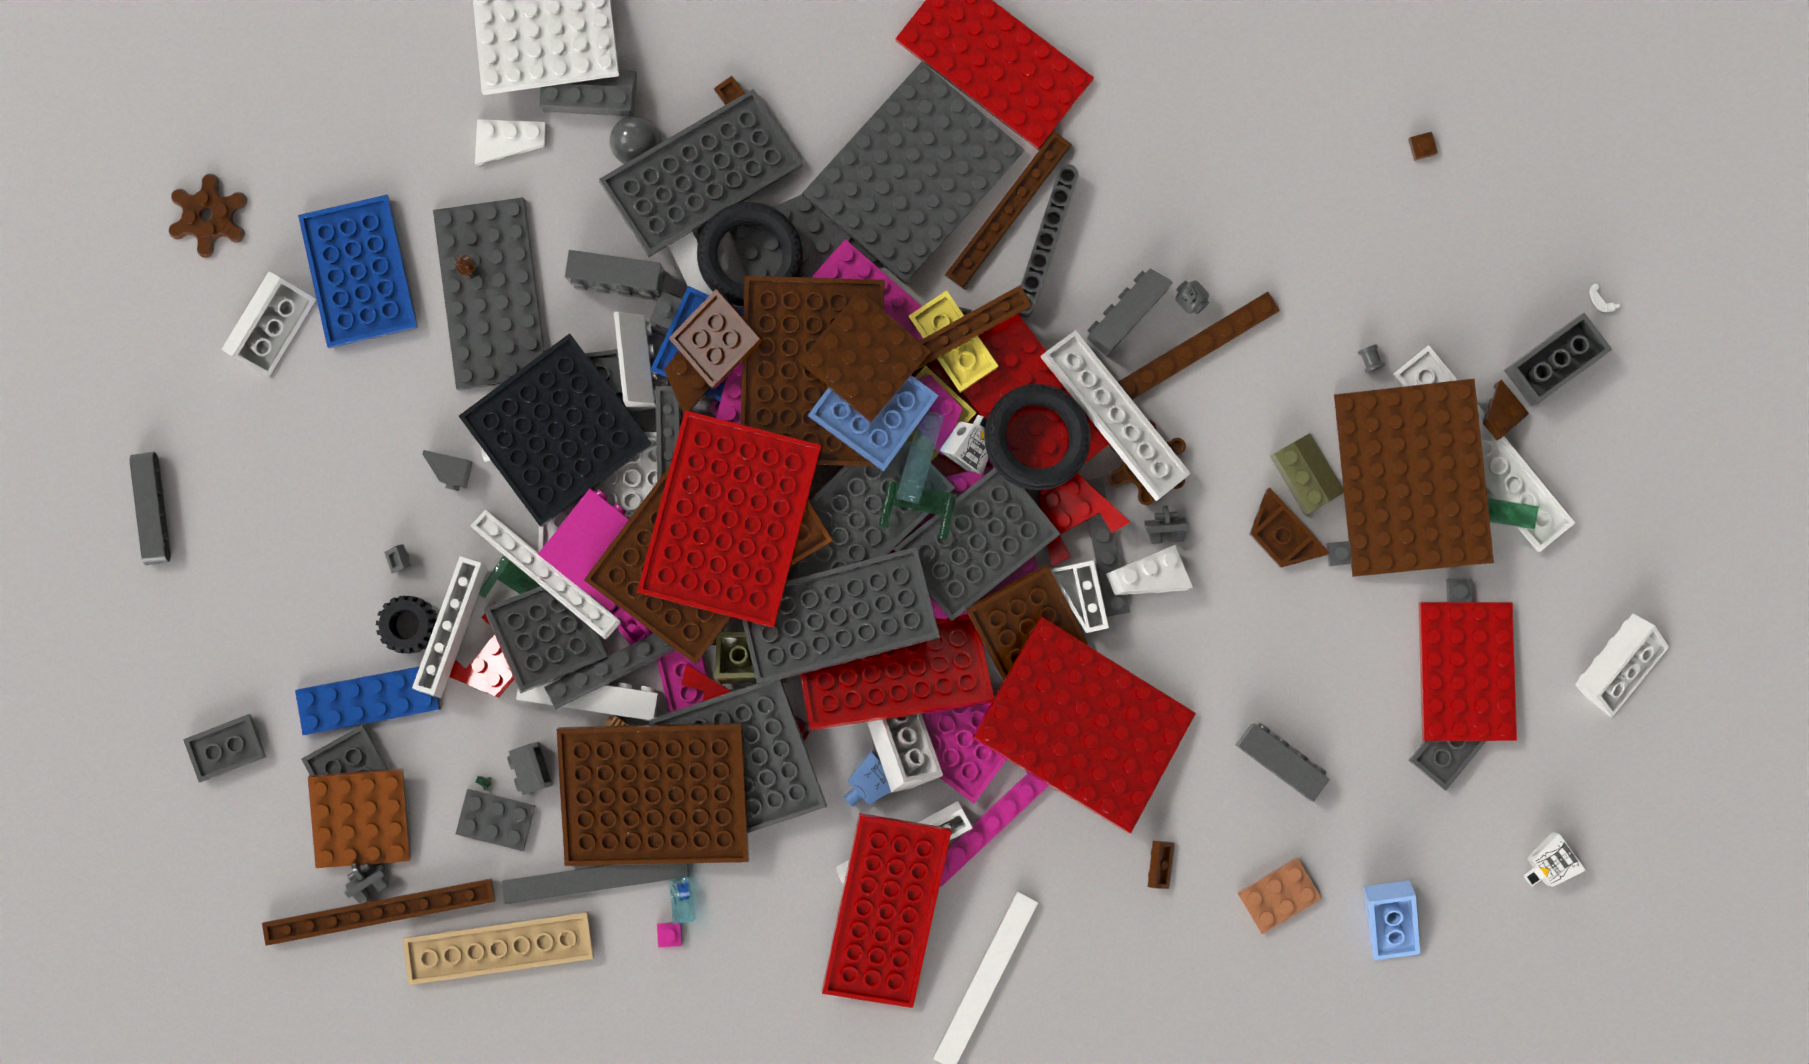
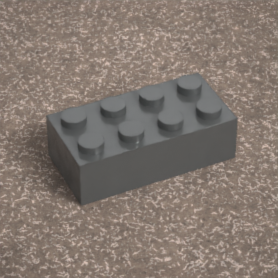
M569 250L565 271V278L571 285H574L575 289L587 290L588 287L596 288L597 292L609 294L610 290L618 291L619 295L632 297L633 294L642 295L641 298L655 300V297L661 296L665 269L659 262Z
M1583 313L1508 366L1504 371L1532 407L1539 404L1610 352L1612 348L1588 316Z

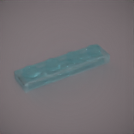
M927 411L918 423L896 498L919 504L944 415Z

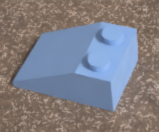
M1410 880L1363 887L1373 959L1381 960L1420 954L1416 895Z

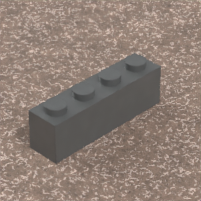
M1259 722L1258 725L1251 723L1235 746L1308 800L1314 802L1330 780L1325 776L1327 772L1317 764L1313 767L1307 763L1308 757L1298 750L1295 753L1287 748L1290 744L1279 736L1277 739L1269 734L1271 730Z

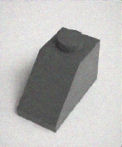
M423 450L422 455L439 482L446 484V489L459 491L460 487L467 489L472 461Z

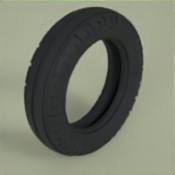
M757 202L736 203L717 212L703 228L697 245V263L701 276L707 286L712 291L715 289L720 290L731 304L744 307V285L733 281L723 272L717 257L719 243L729 230L743 224H755L768 229L774 234L782 249V264L773 277H798L803 262L802 243L792 222L777 209Z
M1029 384L1009 391L998 400L987 418L984 440L992 465L1006 480L1016 486L1029 490H1047L1068 482L1079 472L1089 453L1091 435L1085 413L1070 395L1053 386ZM1028 406H1041L1052 410L1063 420L1068 431L1069 442L1067 451L1059 463L1049 468L1037 469L1022 464L1013 456L1007 444L1006 430L1010 418L1018 410Z

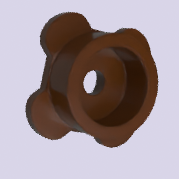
M457 255L455 264L457 271L462 276L465 275L467 278H471L470 274L476 270L473 262L467 255L462 257Z

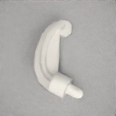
M1593 284L1591 286L1589 294L1596 309L1608 313L1621 307L1620 304H1614L1613 302L1605 303L1597 292L1599 285Z

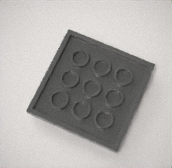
M541 586L484 608V612L520 694L574 673L608 657L597 632Z

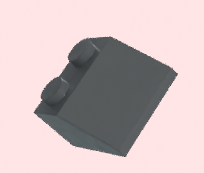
M539 742L530 743L509 751L510 756L507 757L510 769L515 770L517 778L514 779L518 792L521 791L522 795H526L553 786Z

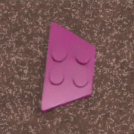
M932 375L917 378V380L939 396L916 428L943 456L945 454L940 452V449L955 429L962 408Z

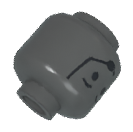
M1185 280L1176 289L1179 293L1176 295L1175 300L1188 314L1195 313L1197 315L1209 304V293L1197 280L1189 283Z

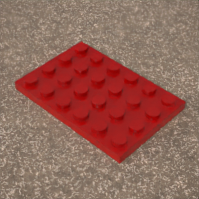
M1513 602L1418 603L1422 741H1517Z

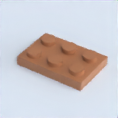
M1298 858L1291 860L1237 893L1261 934L1322 899Z

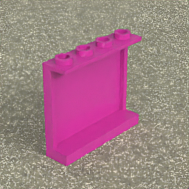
M589 489L538 555L612 612L618 606L585 582L584 579L630 518L624 515L627 511L619 504L615 503L613 506L607 501L608 496L600 489L596 491Z

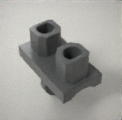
M1163 506L1162 513H1154L1155 520L1144 521V527L1151 544L1163 543V532H1171L1172 542H1184L1186 531H1189V524L1186 522V518H1178V512H1169L1168 506Z
M356 862L351 865L353 872L347 875L350 882L346 884L347 890L345 894L348 898L353 896L361 904L370 897V892L366 888L370 884H373L377 891L386 888L389 881L384 873L385 866L379 863L370 868L368 863L363 866L358 865Z

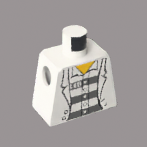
M977 415L973 424L959 422L941 447L940 452L966 471L982 475L989 458L984 440L987 418Z
M1552 832L1528 856L1527 859L1533 869L1523 876L1531 886L1542 880L1547 886L1553 887L1584 872L1585 869L1561 835Z

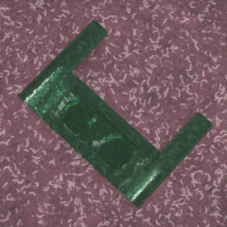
M888 481L879 527L888 528L893 505L942 515L938 539L947 540L957 495Z
M503 555L481 587L479 595L486 598L497 580L519 594L540 587V585Z

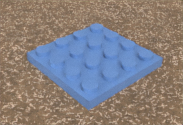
M911 375L874 420L869 423L828 388L811 410L808 417L884 471L939 395Z

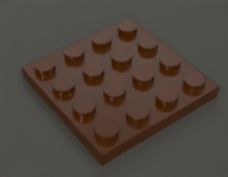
M859 290L799 360V363L871 423L931 351Z
M1047 564L965 609L1003 681L1041 617L1086 645L1088 644Z

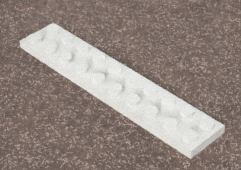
M1429 345L1392 374L1401 387L1457 380ZM1477 404L1486 490L1537 552H1541L1573 526L1575 522L1508 440L1503 436L1497 441L1482 423L1485 412Z

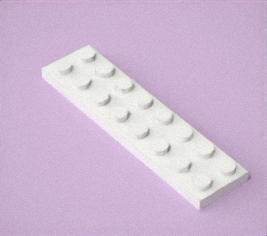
M1076 330L1041 356V359L1080 405L1082 410L1155 501L1159 500L1191 474Z

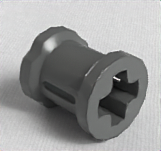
M1377 344L1358 351V355L1362 356L1366 366L1365 373L1385 366L1377 352Z

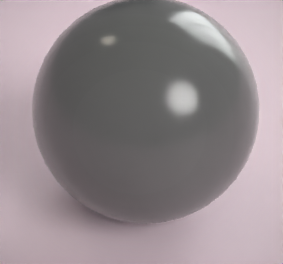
M628 116L621 119L615 124L610 134L611 151L622 164L631 161L661 143L657 127L650 120L642 116Z

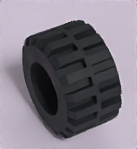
M405 595L392 598L389 603H385L382 606L384 609L377 614L380 616L379 621L376 620V625L379 626V630H376L377 635L381 636L380 641L382 644H386L388 649L394 650L397 653L411 654L426 649L437 621L435 617L437 613L431 608L432 605L429 602H425L422 598ZM405 611L414 612L419 620L418 631L411 638L401 637L396 628L398 617Z

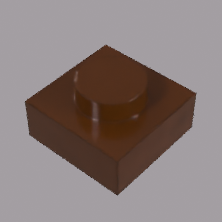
M730 76L713 88L724 105L745 94L733 76Z
M1432 131L1408 139L1414 161L1438 154Z

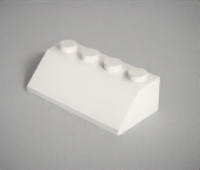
M269 271L221 350L270 377L316 299Z
M614 312L623 402L629 412L656 409L654 380L658 379L657 373L651 371V358L655 357L654 345L649 342V336L653 335L650 322H647L644 315Z
M1632 614L1629 619L1624 621L1617 634L1608 641L1604 650L1594 658L1586 672L1580 675L1575 685L1586 698L1608 716L1613 717L1667 651L1669 645L1655 625Z
M921 714L867 722L891 793L912 789L943 775Z

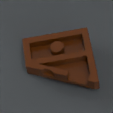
M1502 379L1494 384L1495 392L1493 398L1489 400L1488 412L1485 414L1482 422L1497 441L1530 414Z

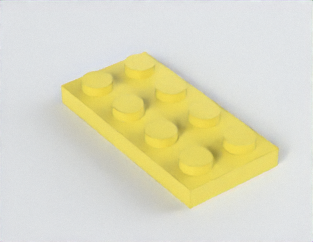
M946 290L909 315V318L921 336L925 338L964 315ZM978 336L937 359L960 393L998 368L997 363Z

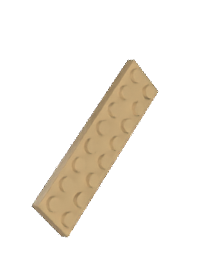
M588 912L403 938L408 985L594 958Z

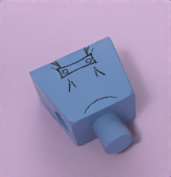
M872 751L848 779L853 789L844 798L852 807L862 798L870 805L891 792L881 761Z

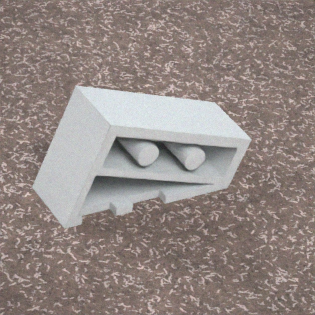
M1175 545L1106 574L1115 595L1180 592L1193 588Z
M1094 560L1051 569L1062 594L1085 632L1089 633L1109 628Z

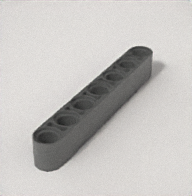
M1070 164L1063 165L1058 171L1029 258L1021 287L1032 307L1027 311L1024 310L1018 315L1021 317L1030 316L1035 309L1078 179V170ZM1069 172L1073 175L1074 179L1068 182L1063 180L1061 175ZM1061 193L1065 195L1066 201L1059 203L1055 200L1054 196ZM1049 215H1056L1059 218V223L1051 224L1048 222L1047 217ZM1048 236L1052 239V244L1044 246L1040 242V238ZM1040 257L1045 261V265L1043 267H1036L1033 264V260ZM1028 279H1035L1038 282V287L1030 289L1026 286V281Z

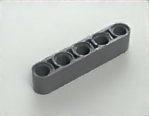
M155 451L130 455V471L142 561L144 565L170 562L171 552L158 455Z

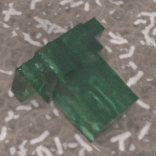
M477 776L475 782L484 787L483 790H487L491 784L492 777L484 778Z

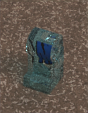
M689 878L670 880L669 888L673 924L694 921L696 916Z

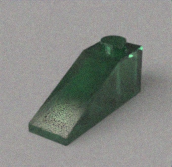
M1487 498L1490 523L1535 529L1539 506Z

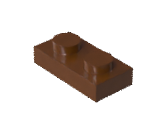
M1153 840L1147 887L1169 889L1174 842Z

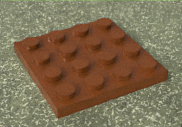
M403 769L308 776L316 868L351 866L355 862L358 865H364L366 863L379 864L411 860Z

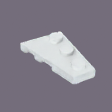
M477 119L475 165L479 166L488 161L500 160L506 156L545 147L547 124L545 122Z

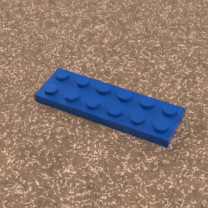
M420 666L295 690L302 735L441 710L439 698L412 688Z

